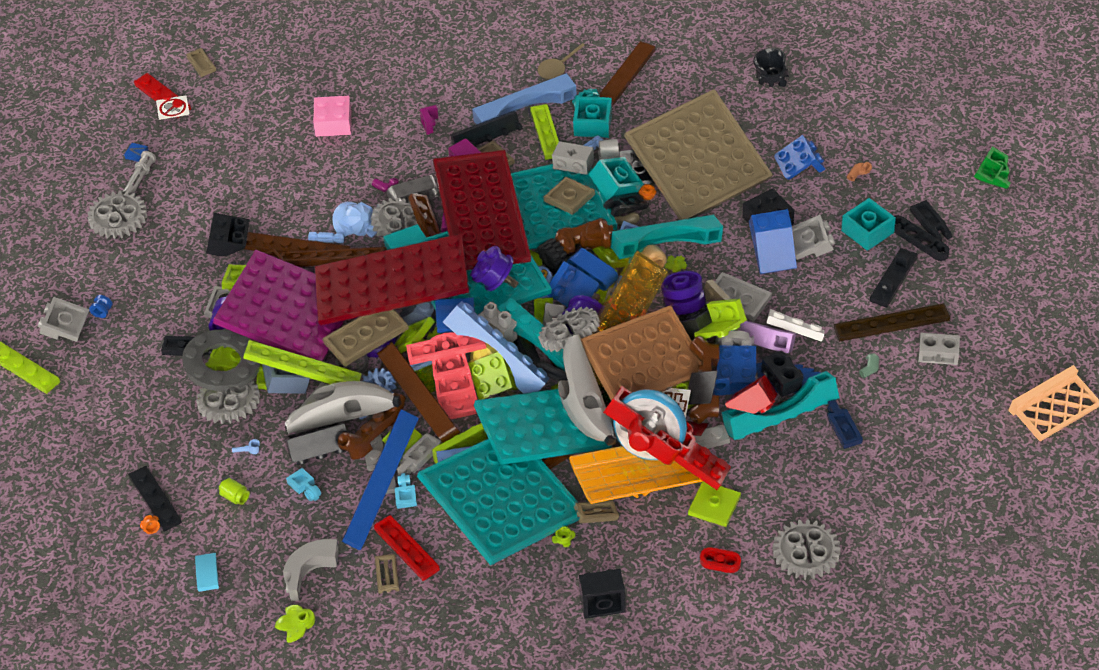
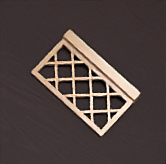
M1073 365L1012 400L1008 411L1013 416L1017 415L1039 441H1042L1099 407V399L1077 375L1078 370ZM1075 382L1080 387V392L1069 390L1070 385ZM1055 393L1066 394L1065 401L1054 399ZM1069 395L1079 397V404L1068 402ZM1082 399H1090L1094 404L1091 406L1083 405ZM1042 401L1050 403V410L1039 408V403ZM1053 404L1063 405L1064 413L1054 411ZM1067 407L1077 408L1078 414H1068ZM1026 410L1035 412V418L1026 417L1023 412ZM1038 413L1048 414L1049 420H1039ZM1052 415L1063 417V422L1061 424L1053 423ZM1037 424L1048 426L1047 432L1041 434L1037 429Z

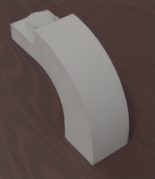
M321 539L309 542L294 551L288 558L284 566L283 575L286 583V593L290 594L291 601H299L302 580L308 572L319 567H337L339 554L337 539Z

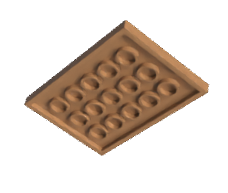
M671 305L581 339L587 358L611 400L621 386L632 393L643 389L660 392L666 391L680 383L690 381L691 373L698 372V365H701V361L689 350V345L692 341Z

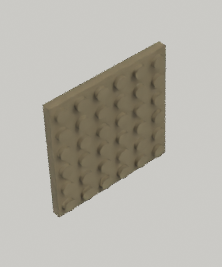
M715 89L626 132L624 135L679 220L695 218L771 179L773 176Z

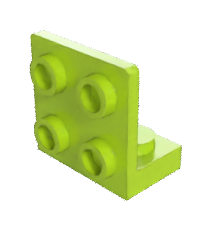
M730 299L709 302L707 307L712 323L695 332L694 335L695 337L702 336L704 339L713 336L721 338L727 336L729 331L740 328V324L747 321L741 300Z
M499 352L468 364L479 400L506 390H518L512 371Z

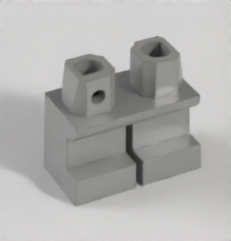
M493 302L485 305L484 311L478 316H483L488 321V324L493 329L499 330L503 334V338L508 342H514L517 339V333L513 329L517 322L511 318V314L507 311H499L497 305Z

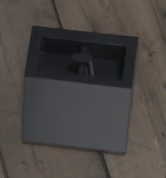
M213 213L206 254L228 256L245 249L250 219Z

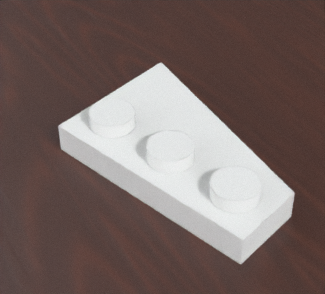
M772 309L769 311L768 324L819 341L823 340L824 330H822L821 326L816 324L809 325L801 319L789 317Z

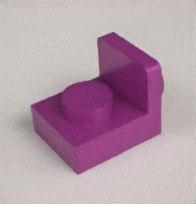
M436 105L420 109V120L427 135L433 133L435 120L438 119V108Z

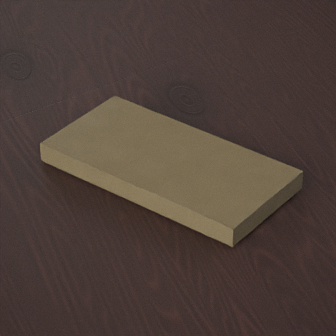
M393 309L358 317L324 337L323 343L342 365L346 367L405 332L409 327Z

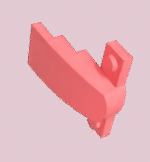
M449 332L436 335L427 341L406 345L410 365L432 361L438 403L450 419L477 414L474 408L477 396L465 353L486 349L485 342L477 338Z

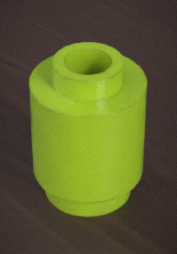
M231 478L223 480L219 485L220 496L236 505H243L249 498L250 492L247 488Z

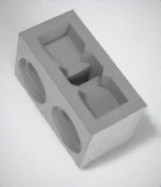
M921 333L918 362L958 365L960 336Z

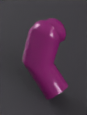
M377 178L372 181V186L382 192H387L388 188L399 184L396 178H391L389 183H384Z

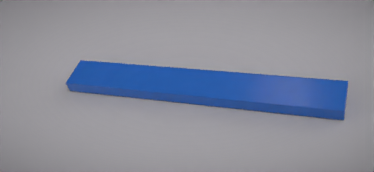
M402 409L400 410L343 537V543L357 550L362 549L419 419L418 417Z

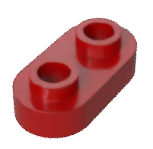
M708 547L700 553V564L706 569L735 573L741 567V557L733 551Z

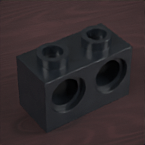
M782 350L762 358L761 372L763 375L764 370L767 372L768 380L781 397L802 388L804 379L802 371L795 367L792 359Z

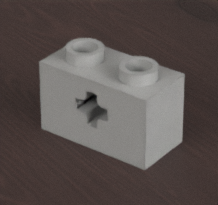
M559 141L552 154L553 169L587 175L594 163L593 147Z

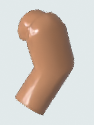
M871 163L855 164L847 175V179L855 181L857 176L868 174L872 170Z

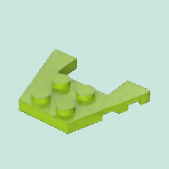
M220 346L212 350L210 358L205 365L215 371H229L240 363L241 358L236 350ZM260 364L256 385H258V389L267 390L263 367Z

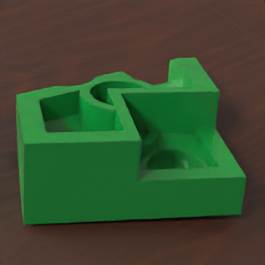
M992 146L974 177L980 181L1008 189L1011 184L1008 181V174L1010 173L1007 166L1009 162L1008 155Z

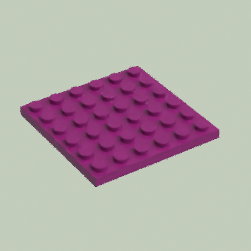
M258 250L254 251L213 320V324L265 345L322 362L329 352V348L323 343V338L341 328L345 322L344 320L320 326L317 313L315 273Z

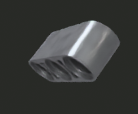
M429 175L393 185L388 188L387 196L395 201L396 197H398L399 201L405 198L406 203H409L408 197L411 193L427 195L428 200L434 199L433 197L437 198L440 194L436 177Z

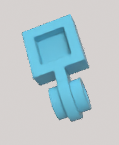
M303 468L286 478L287 484L298 494L304 491L309 501L319 499L321 495L320 489L314 485V478Z
M401 473V476H397L399 487L395 488L397 509L417 506L415 485H411L409 474Z

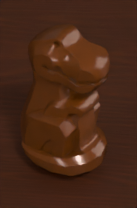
M598 218L578 227L559 229L555 240L560 243V246H563V250L567 254L575 252V244H581V248L584 249L587 247L594 249L600 246L610 249V240L614 230L612 225L607 224L606 219Z

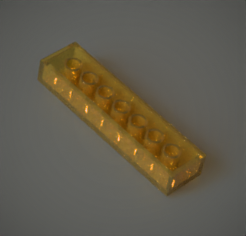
M636 251L625 265L598 313L600 326L592 334L645 315L668 271L639 251ZM591 366L599 389H601L603 385Z

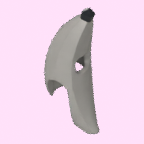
M574 334L567 339L563 349V361L568 380H560L558 383L562 404L569 418L582 433L597 441H604L608 446L613 445L616 442V438L613 435L611 419L603 413L606 406L580 336L579 334Z
M346 381L325 385L313 393L316 399L315 402L302 406L289 415L285 422V431L289 434L377 414L393 407H399L402 404L400 396H394L389 390L377 384L368 382Z

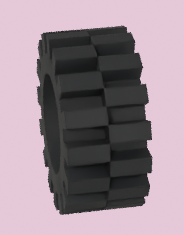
M550 238L537 248L538 254H540L539 257L543 260L542 263L553 274H556L563 261L567 262L569 259L566 256V251L563 250V246H560V243L556 242L553 238Z

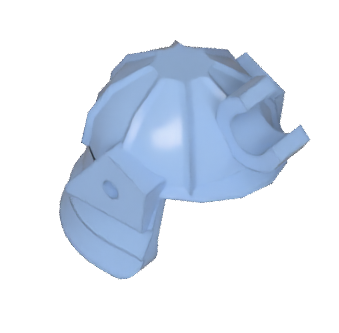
M354 202L341 203L333 213L335 231L343 233L344 237L352 234L357 236L367 234L373 238L377 232L373 231L374 226L371 225L372 207L362 202L358 204Z

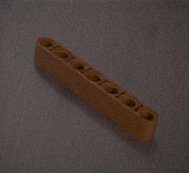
M390 342L376 353L443 443L461 433L393 342Z

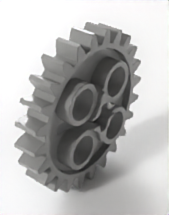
M113 191L111 196L105 194L104 199L98 197L99 202L94 201V206H90V211L87 212L90 228L94 229L95 234L99 232L100 237L105 234L107 239L111 235H113L114 239H116L117 235H120L121 238H123L124 234L130 236V231L136 233V227L142 228L141 223H145V218H147V208L144 200H141L140 196L136 197L135 193L129 195L128 191L125 194H122L121 191L115 194Z
M396 197L395 201L391 198L388 199V202L382 200V204L378 203L377 207H374L371 216V225L374 226L373 231H378L376 236H386L417 225L410 202L406 203L405 198L402 201H399L398 197Z
M580 307L578 310L573 308L571 312L565 311L563 315L558 314V318H552V322H547V326L541 328L542 331L539 332L540 336L538 338L546 351L550 350L552 352L556 350L558 352L561 348L564 349L567 339L572 336L565 324L569 325L573 335L579 334L580 339L597 331V327L600 326V319L593 308L589 309L586 307L582 309Z
M254 380L241 388L238 386L228 388V391H212L200 388V393L197 394L198 399H196L199 413L202 414V417H206L207 421L213 419V422L216 423L218 420H221V424H223L225 420H228L231 424L232 419L239 422V417L247 418L246 413L253 414L252 409H257V404L260 403V393L258 385H255Z
M809 519L806 520L805 524L801 520H798V525L790 522V528L784 525L783 531L778 530L777 537H774L773 558H776V564H781V570L788 569L787 575L794 572L795 578L803 575L804 580H806L807 575H810L812 579H815V574L823 577V571L829 574L830 567L835 568L836 562H839L841 550L839 547L840 541L837 540L836 534H832L831 528L825 530V524L819 527L817 526V521L810 524ZM802 535L805 536L806 547L804 546V539ZM807 551L809 552V559L811 563L808 562Z

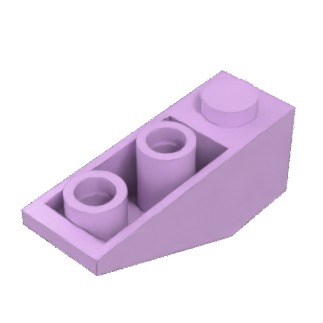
M748 321L740 324L741 327L738 328V331L748 332L749 337L753 335L755 345L776 351L782 350L784 353H790L793 350L796 337L795 332Z

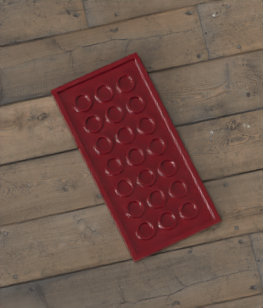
M500 150L433 159L448 236L462 234L467 270H472L478 262L477 258L482 251L486 252L493 246H498L504 255L512 256L513 264L531 262V254L506 151Z
M462 234L315 266L317 313L320 326L469 293Z

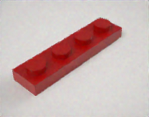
M148 73L134 81L135 86L154 101L179 97ZM176 99L172 102V105L175 108H179L183 105V102L180 99Z
M391 515L374 525V530L422 581L440 571L439 565Z

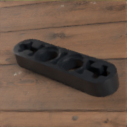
M899 215L894 216L896 217L895 234L935 260L944 261L949 257L950 249L945 243L906 218ZM908 232H915L916 235H915V236H910V235H908L907 233H908ZM923 241H928V242H930L931 244H930V245H924V244H922L921 242H923Z

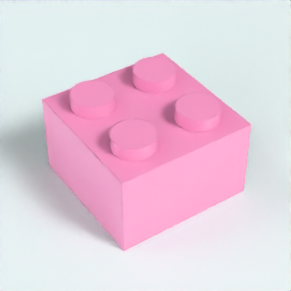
M349 96L314 98L313 123L316 137L351 135V104Z

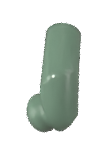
M870 353L866 356V359H868L867 366L859 370V374L863 379L878 371L880 359L877 354Z

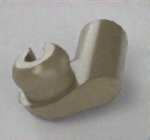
M632 212L623 217L618 216L614 218L617 225L622 226L623 221L636 224L640 216L638 213Z

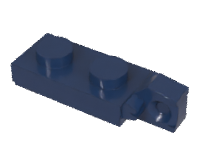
M836 400L828 401L827 410L829 413H827V417L843 448L846 449L862 444V436L848 410L840 409Z

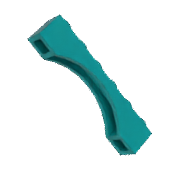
M708 215L612 231L611 248L619 259L638 256L646 246L652 244L656 245L673 241L694 242L704 245L717 243L722 240L723 225L715 215Z
M511 297L497 308L501 312H509L511 318L517 322L513 329L517 335L533 343L548 356L557 368L565 371L563 348L558 352L556 350L550 352V350L546 351L542 347L538 336H540L539 332L542 331L541 328L545 326Z
M827 371L809 377L804 386L787 401L771 407L762 414L760 411L753 414L732 408L721 412L725 429L731 438L739 440L751 433L760 432L771 425H778L786 419L795 418L806 411H813L821 405H827L828 401L839 399L836 378Z

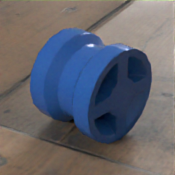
M97 295L89 311L95 317L105 318L108 310L113 305L112 301L104 295Z

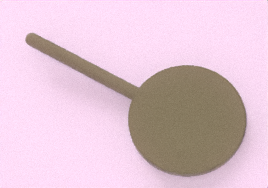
M584 43L579 45L561 61L558 59H547L541 62L538 66V74L542 78L549 80L563 75L565 72L564 62L584 47Z

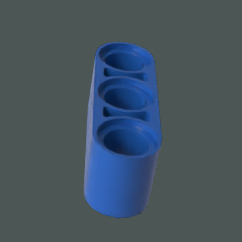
M584 248L579 249L567 260V263L574 265L600 283L601 286L599 288L603 291H606L619 279L615 269Z

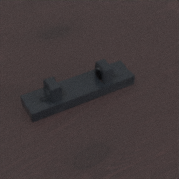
M900 248L870 296V302L886 308L889 306L918 258L917 253Z

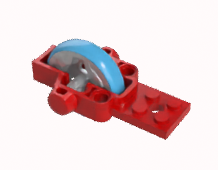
M621 386L603 412L613 419L614 432L620 444L638 458L659 460L666 465H671L675 461L715 490H718L731 468L725 460L718 458L709 449L695 442L696 439L692 435L693 428L686 422L681 407L674 399L660 391L643 389L632 393Z

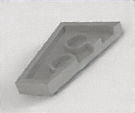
M724 272L715 281L731 299L741 300L744 312L746 313L745 316L753 323L772 298L771 292Z

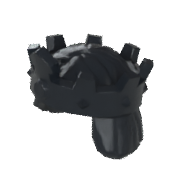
M765 48L754 56L753 63L757 72L756 78L759 79L760 85L766 82L769 84V87H773L775 82H779V86H786L787 81L785 77H789V73L785 64L786 55L781 49Z

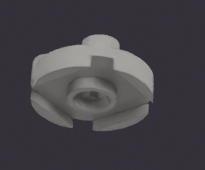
M729 331V334L725 337H715V344L754 346V336L749 337V333L744 331Z

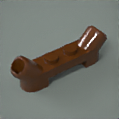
M697 336L690 343L689 350L701 361V365H698V372L711 371V366L718 365L719 344L708 343L702 336ZM713 395L711 403L693 406L689 410L691 420L696 424H701L708 417L718 418L719 395Z
M392 393L394 396H400L402 404L399 407H393L387 411L374 414L373 418L363 424L356 433L342 432L338 437V447L348 451L350 458L353 460L366 456L373 450L370 442L387 427L393 426L400 410H404L406 400L404 395Z

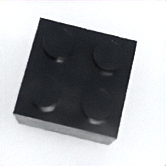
M772 188L744 202L742 218L749 224L751 215L788 209L791 225H794L795 210Z
M608 569L606 571L588 572L579 575L580 601L584 619L626 613L625 587L621 569Z

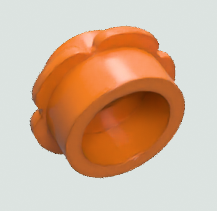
M645 184L638 193L645 200H651L656 195V190L654 186Z
M147 515L140 522L141 529L147 534L156 533L160 528L159 518Z

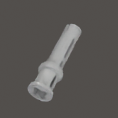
M149 151L141 153V159L139 162H136L134 166L135 171L122 194H125L126 191L129 192V195L135 193L144 175L150 172V166L156 161V156Z

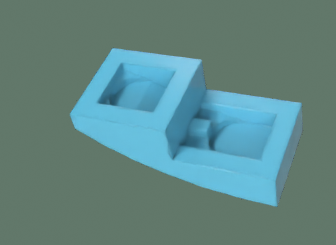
M216 553L195 556L198 592L219 589Z

